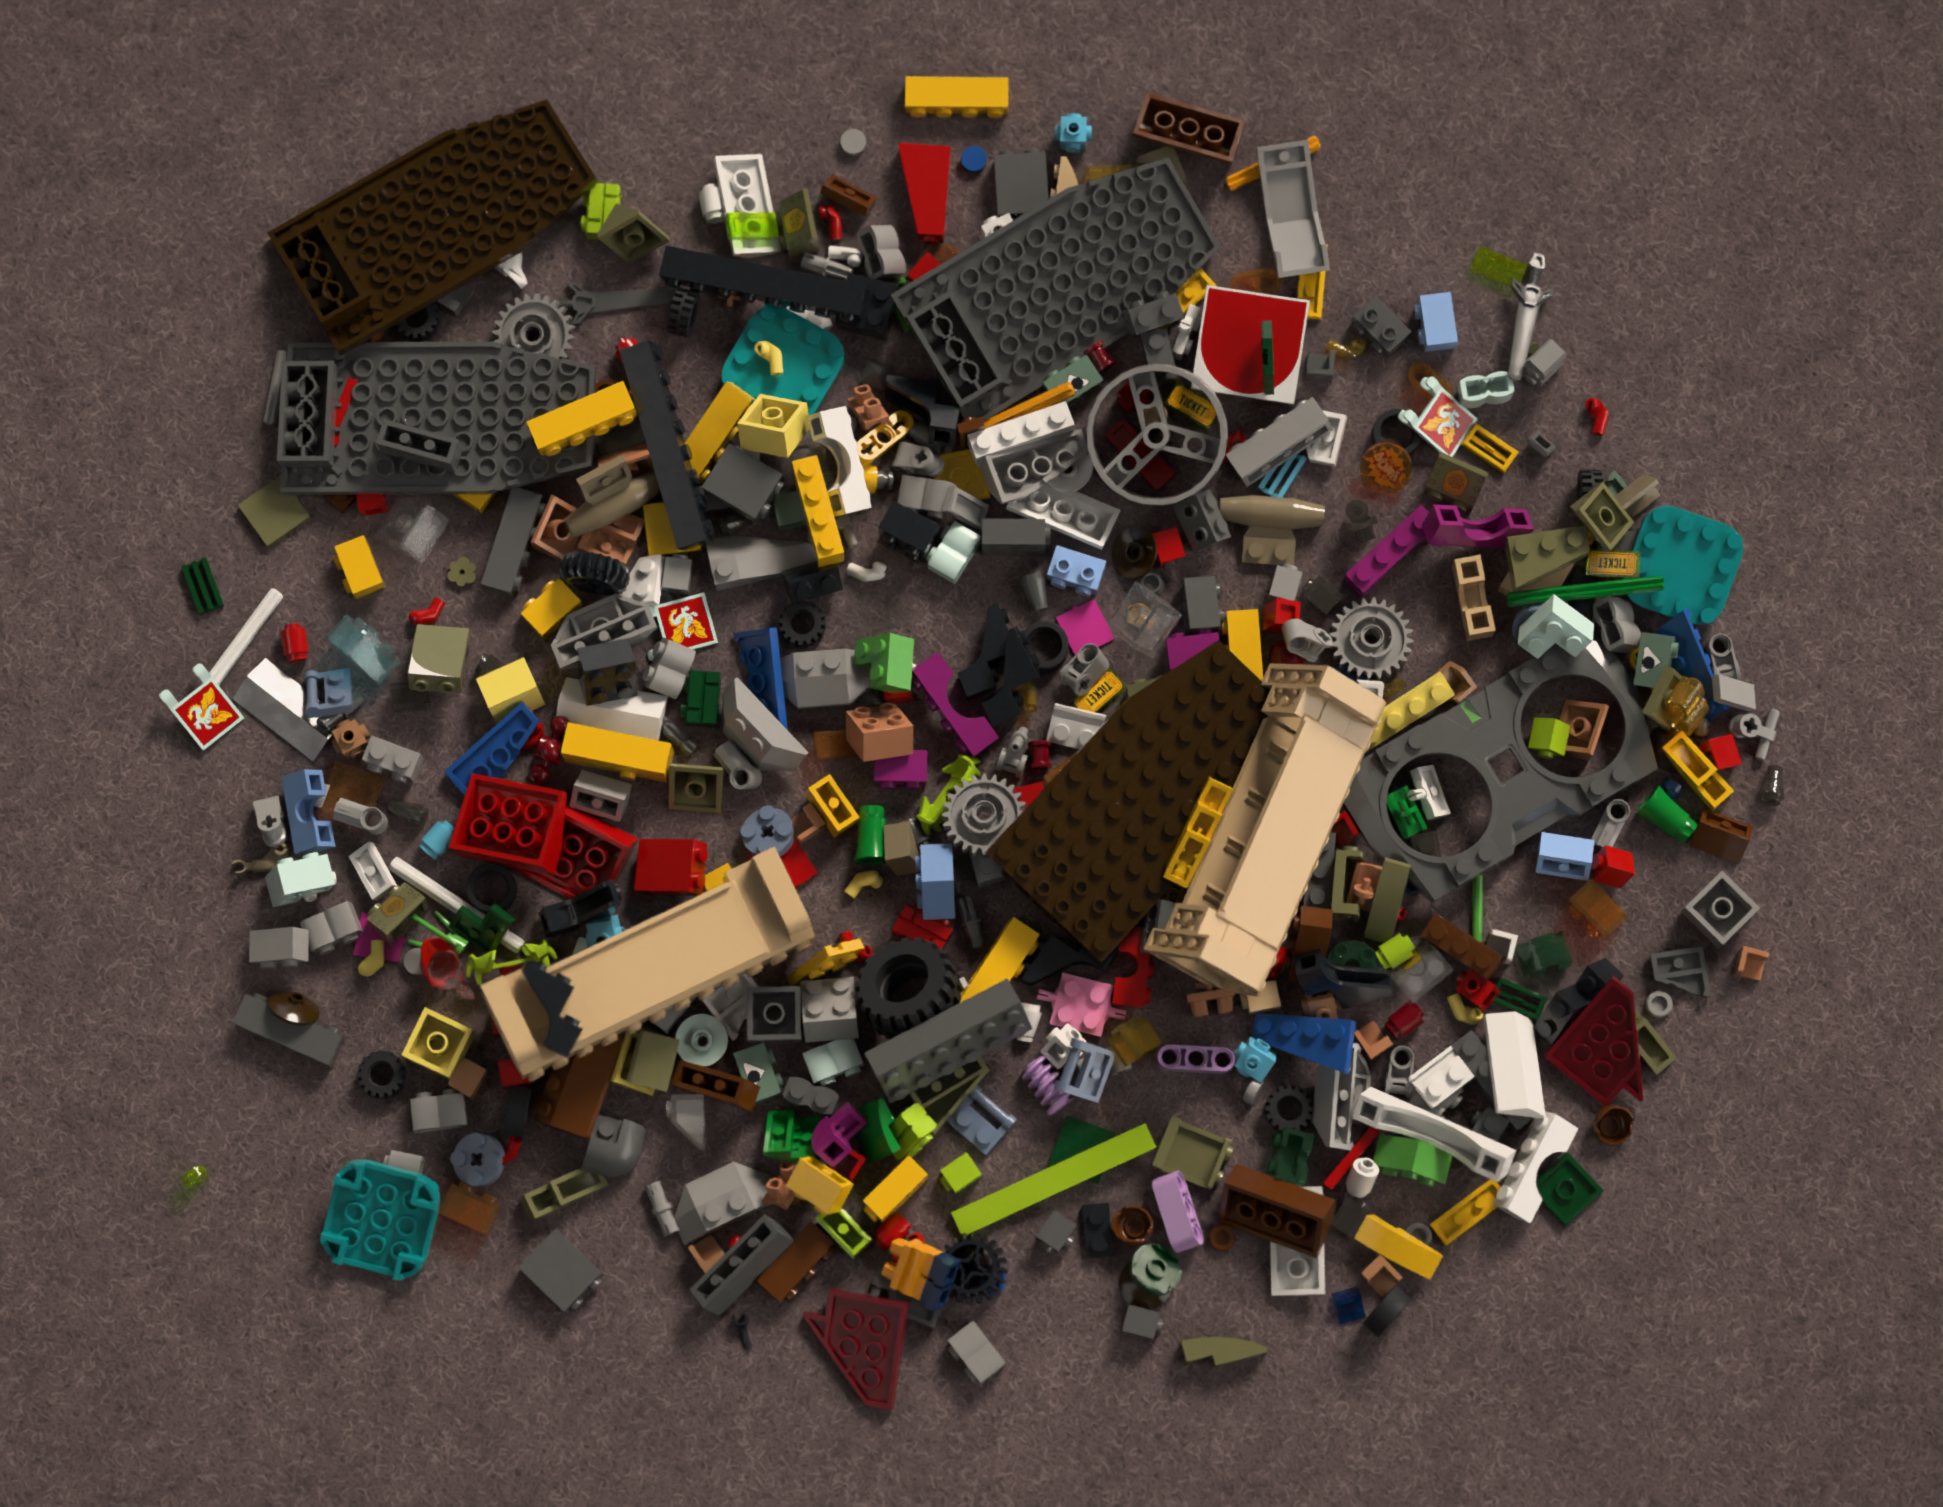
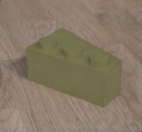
M981 1056L976 1061L955 1069L951 1074L932 1081L928 1086L909 1093L914 1104L919 1103L927 1112L926 1116H930L936 1123V1128L932 1132L933 1135L989 1071Z

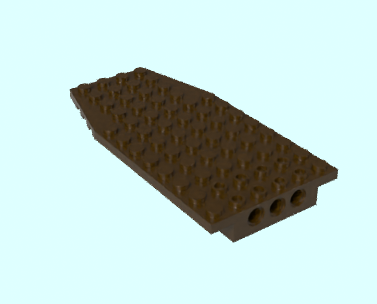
M548 100L515 109V112L504 116L502 114L492 116L493 119L488 121L467 124L468 127L455 130V128L447 130L267 232L340 356L521 253L598 182Z
M1219 640L1127 698L984 853L1002 869L1000 873L1076 945L1081 944L1101 963L1174 884V882L1164 878L1163 874L1208 777L1233 788L1263 718L1268 716L1261 712L1270 689L1261 685L1262 681Z

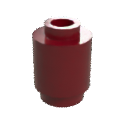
M1407 1002L1391 1014L1384 1025L1396 1040H1399L1401 1037H1407L1424 1023L1422 1017L1425 1015L1416 1003L1411 1005Z

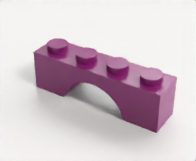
M1433 504L1422 523L1428 545L1505 549L1504 543L1507 537L1530 534L1534 530L1527 509L1503 508L1495 515L1486 519L1466 520L1460 516L1457 506Z
M1422 505L1345 574L1343 580L1360 598L1364 597L1403 557L1426 540L1422 523L1429 512Z
M938 652L933 653L912 668L911 683L916 690L924 692L927 697L925 702L931 711L939 713L942 718L940 723L948 734L951 732L958 740L955 744L963 755L975 756L999 737L984 716L967 718L958 714L951 707L947 697V687L953 672Z

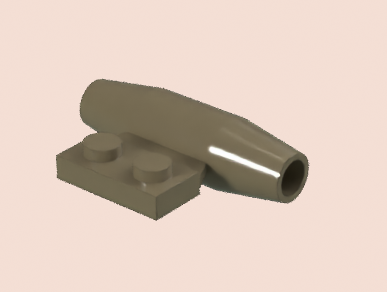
M620 455L576 479L586 502L564 518L563 521L574 538L604 528L632 513L661 492L655 471L633 478L625 458Z
M1248 495L1220 498L1219 511L1225 521L1250 526L1243 537L1242 563L1282 566L1283 564H1290L1294 566L1296 539L1291 529L1323 527L1325 506L1295 498Z

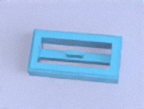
M1296 454L1287 460L1269 489L1265 486L1276 468L1267 473L1258 486V490L1270 497H1283L1307 457ZM1297 459L1299 462L1277 495L1274 493L1275 489L1293 460Z

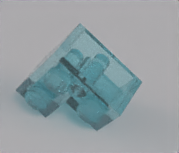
M346 614L326 636L342 654L352 660L368 677L379 685L400 663L394 656L396 650L386 641L381 643L378 640L381 635L359 617L354 620Z

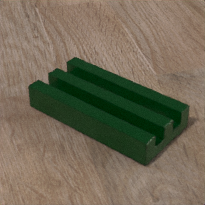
M206 557L201 558L200 561H193L189 565L181 566L200 615L225 606ZM200 566H204L217 601L215 604H212L199 569ZM194 569L207 607H202L189 572Z
M1498 977L1495 984L1500 990L1498 995L1536 1010V1013H1530L1497 998L1493 1000L1492 1004L1511 1012L1516 1011L1537 1022L1548 997ZM1504 985L1539 1000L1540 1003L1536 1005L1501 990L1500 986Z

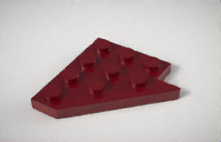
M1614 976L1611 977L1544 1055L1545 1058L1604 1106H1608L1623 1088L1640 1102L1644 1098L1634 992Z
M830 1289L826 1314L805 1311L803 1317L864 1404L883 1409H894L909 1303Z

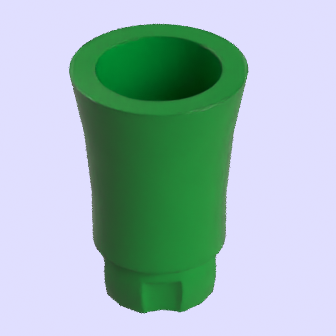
M1659 785L1649 794L1635 813L1681 843H1684L1698 826L1689 817V814L1680 808Z
M864 805L859 809L857 843L854 863L887 864L884 852L883 827L886 825V819L884 818L883 806Z

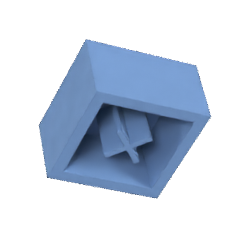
M952 843L920 845L921 856H915L916 872L921 871V874H916L917 891L922 890V893H917V908L923 909V920L955 919Z

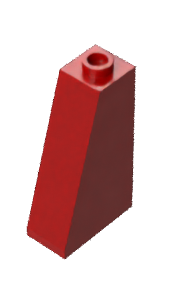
M899 142V155L918 240H922L926 245H938V242H944L951 146Z

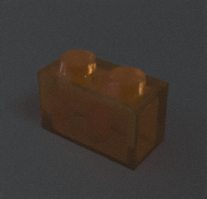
M1592 878L1566 902L1569 906L1567 911L1576 920L1581 918L1588 925L1586 927L1587 932L1596 940L1600 938L1604 941L1628 917Z
M462 1182L458 1186L451 1184L438 1213L489 1237L502 1210V1207L497 1204L499 1199L484 1193L483 1197H480L473 1193L475 1188Z

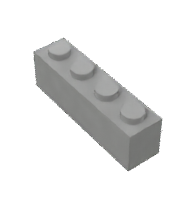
M1312 397L1309 400L1299 402L1295 409L1288 414L1278 416L1265 429L1255 431L1251 438L1244 443L1234 445L1229 453L1226 454V457L1242 482L1248 487L1331 432L1333 428L1329 419Z

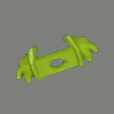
M959 754L958 759L942 768V772L951 774V778L934 803L929 804L927 797H922L920 811L916 817L920 820L921 827L926 835H930L931 828L936 832L942 831L939 824L947 822L942 819V813L948 812L943 808V803H950V801H946V796L950 791L954 790V785L962 788V779L971 783L972 775L980 777L981 774L975 764H979L981 761L977 757H967L966 755Z
M543 939L540 945L524 944L521 949L525 953L526 958L505 963H494L496 950L490 951L481 957L470 954L465 973L466 977L469 978L474 970L475 981L480 986L483 984V974H489L491 970L524 964L526 961L532 963L533 960L549 967L548 955L554 960L557 959V955L553 947L548 944V941Z

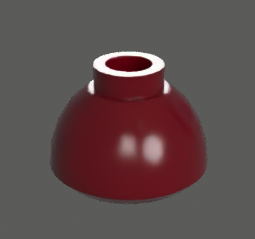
M1285 640L1275 643L1269 652V663L1304 665L1305 658L1288 651Z

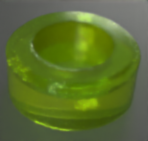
M198 1166L184 1173L181 1181L185 1188H192L205 1181L209 1174L204 1166Z

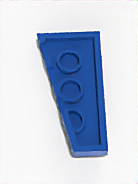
M1687 608L1659 628L1654 634L1674 636L1675 643H1679L1677 658H1672L1671 668L1675 669L1692 684L1688 693L1689 698L1702 717H1705L1710 723L1727 711L1730 706L1714 702L1712 676L1714 675L1710 668L1711 660L1708 653L1704 654L1699 642L1701 639L1697 629L1693 628L1690 620L1692 615L1689 608Z
M777 628L733 633L735 642H740L742 653L739 656L742 665L746 664L750 678L746 680L749 689L754 692L757 699L788 730Z
M521 702L444 771L445 774L464 795L466 794L472 773L502 779L541 721L524 702Z
M1255 1013L1252 1038L1255 1040L1261 1039L1269 1046L1349 1075L1356 1022L1344 1019Z

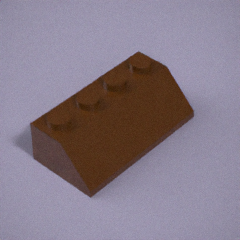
M1146 92L1132 136L1232 165L1242 138L1245 120Z
M618 1036L617 1041L604 1047L599 1043L593 1046L592 1053L584 1057L578 1058L576 1054L568 1058L569 1063L559 1069L554 1070L552 1067L533 1120L550 1128L590 1139L610 1084L624 1037Z
M1236 1164L1224 1182L1218 1222L1317 1259L1332 1222L1335 1199Z

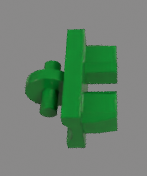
M1408 786L1387 794V808L1402 840L1427 829L1415 801L1408 799L1412 797L1408 796Z

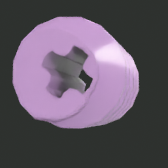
M1042 1055L1022 1070L1025 1071L1022 1079L1023 1081L1032 1079L1028 1088H1038L1034 1096L1036 1098L1044 1096L1041 1105L1042 1107L1051 1105L1047 1113L1052 1115L1070 1103L1074 1098L1069 1099L1068 1096L1070 1094L1054 1088L1056 1078L1060 1073L1058 1071L1050 1073L1049 1071L1053 1064L1044 1065L1043 1062L1046 1057Z

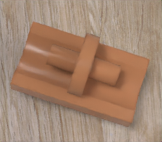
M867 384L853 389L854 397L847 399L848 406L858 418V424L863 430L871 431L879 423H890L889 415Z
M1356 861L1345 903L1359 904L1360 909L1370 912L1382 866Z
M1195 982L1196 990L1206 989V992L1187 994L1186 1002L1187 1005H1190L1194 1018L1208 1016L1206 1002L1216 1001L1218 1014L1231 1013L1233 1011L1235 993L1222 989L1213 990L1212 988H1215L1202 982Z
M781 1162L779 1165L781 1173L777 1178L770 1179L766 1184L768 1192L762 1199L765 1205H777L787 1210L790 1204L797 1205L801 1199L794 1196L793 1190L786 1186L797 1165L796 1163Z

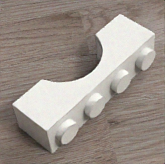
M1064 401L986 428L985 430L968 434V447L977 468L980 466L985 455L1074 431L1075 424L1067 403Z
M846 406L808 415L807 420L813 442L826 446L832 452L837 463L836 481L832 488L827 491L834 517L872 508L870 493L867 490L864 479V469L860 464L857 442L853 436L851 418Z
M1546 1111V1117L1534 1119L1533 1126L1522 1143L1521 1150L1515 1162L1511 1165L1509 1174L1502 1187L1498 1190L1497 1197L1493 1203L1494 1206L1512 1217L1531 1223L1542 1202L1536 1187V1175L1540 1164L1552 1153L1567 1152L1578 1130L1577 1127L1560 1116Z

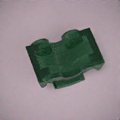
M1563 931L1555 934L1552 932L1530 939L1529 942L1515 946V952L1523 976L1530 975L1531 979L1546 975L1545 969L1555 967L1556 971L1571 967L1570 962L1573 961Z
M1357 940L1344 941L1337 944L1327 957L1328 961L1338 966H1344L1346 963L1352 962L1358 968L1379 969L1375 950Z
M1284 1127L1279 1134L1274 1133L1270 1142V1148L1273 1149L1271 1159L1268 1160L1266 1165V1174L1271 1175L1275 1179L1305 1186L1308 1174L1307 1161L1312 1152L1314 1134Z

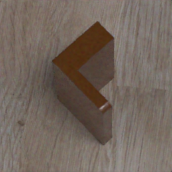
M1703 808L1690 846L1739 864L1750 841L1753 826Z

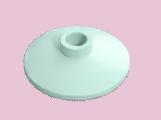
M697 1014L687 1018L679 1026L675 1039L680 1040L677 1050L680 1057L686 1062L703 1067L710 1066L719 1061L728 1046V1034L724 1025L718 1019L708 1014ZM701 1037L708 1039V1043L705 1046H700L698 1043Z

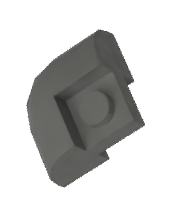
M598 1115L581 1170L607 1177H618L628 1173L636 1166L640 1158L647 1133L646 1129L627 1119L620 1121Z

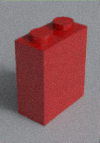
M639 839L634 891L646 895H701L705 885L704 871L705 862L708 858L707 843L695 839Z

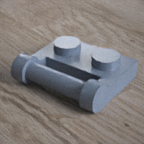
M350 668L320 673L309 670L304 673V684L307 686V704L305 705L307 717L318 718L354 712ZM324 685L325 703L319 704L317 686Z
M1072 1038L1070 1042L1072 1047L1060 1081H1056L1054 1088L1099 1103L1116 1052ZM1081 1051H1086L1075 1085H1069Z
M976 1085L946 1122L986 1156L1017 1119L1012 1114L1009 1116L982 1093L983 1089ZM974 1100L1002 1123L998 1130L970 1107Z

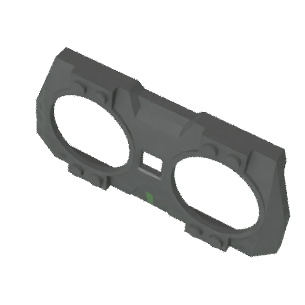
M1593 640L1576 657L1559 645L1552 646L1538 659L1536 657L1511 670L1504 677L1486 686L1484 690L1443 714L1440 713L1422 725L1419 724L1363 758L1360 763V770L1355 775L1350 786L1349 795L1342 805L1349 813L1368 847L1383 860L1390 858L1411 865L1407 881L1433 904L1511 858L1516 846L1565 817L1578 818L1653 774L1658 769L1645 715L1642 713L1643 708L1636 685H1633V680L1615 652L1609 651L1602 642ZM1578 676L1590 679L1604 687L1620 707L1624 720L1622 746L1615 759L1606 768L1595 774L1575 778L1552 773L1536 762L1528 752L1523 741L1521 715L1528 697L1537 687L1557 677ZM1510 749L1523 771L1502 783L1488 761ZM1444 754L1456 757L1474 768L1488 789L1491 801V814L1488 826L1478 842L1459 854L1437 857L1420 853L1405 844L1398 837L1390 823L1387 813V794L1391 781L1404 765L1421 756Z

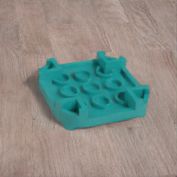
M764 305L751 317L728 356L722 370L723 385L726 381L734 383L755 399L760 394L805 402L808 407V415L817 413L840 371L842 372L845 364L844 348L839 339L832 333L783 307L773 308ZM768 341L781 350L782 375H771L770 363L756 354L754 350L757 342Z
M1663 505L1652 509L1641 520V526L1631 551L1637 555L1636 574L1634 576H1622V580L1663 576L1664 589L1662 591L1626 595L1632 602L1641 607L1673 618L1689 608L1692 615L1690 617L1692 624L1712 623L1725 607L1740 565L1744 548L1742 537L1734 528L1727 524L1675 506Z
M357 1159L349 1161L336 1174L332 1183L334 1186L324 1229L321 1233L320 1244H323L325 1252L333 1259L331 1262L340 1266L344 1263L393 1276L392 1280H403L415 1275L424 1266L429 1255L440 1208L438 1184L420 1173L371 1160Z

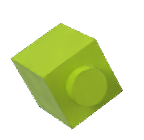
M1534 718L1528 748L1538 752L1537 756L1544 759H1553V756H1564L1570 725L1555 718Z
M966 1152L940 1170L943 1176L939 1180L947 1192L953 1190L957 1194L982 1177V1174Z

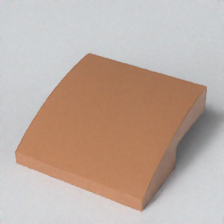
M628 514L604 528L583 534L577 546V552L585 551L611 556V558L618 559L620 562L628 565L644 529L645 520Z

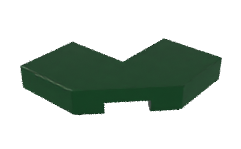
M1269 320L1262 321L1263 393L1265 395H1274L1272 321Z

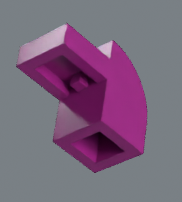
M849 1102L842 1106L831 1118L826 1115L819 1122L812 1135L811 1144L814 1152L832 1168L835 1167L852 1151L848 1140L867 1123L866 1118Z

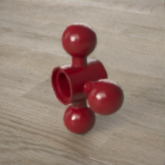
M565 716L554 717L550 723L552 736L548 737L543 734L534 756L540 758L541 761L539 764L534 765L529 772L530 779L535 784H545L550 778L549 763L558 766L561 760L563 743L559 740L561 736H565L567 723H571Z

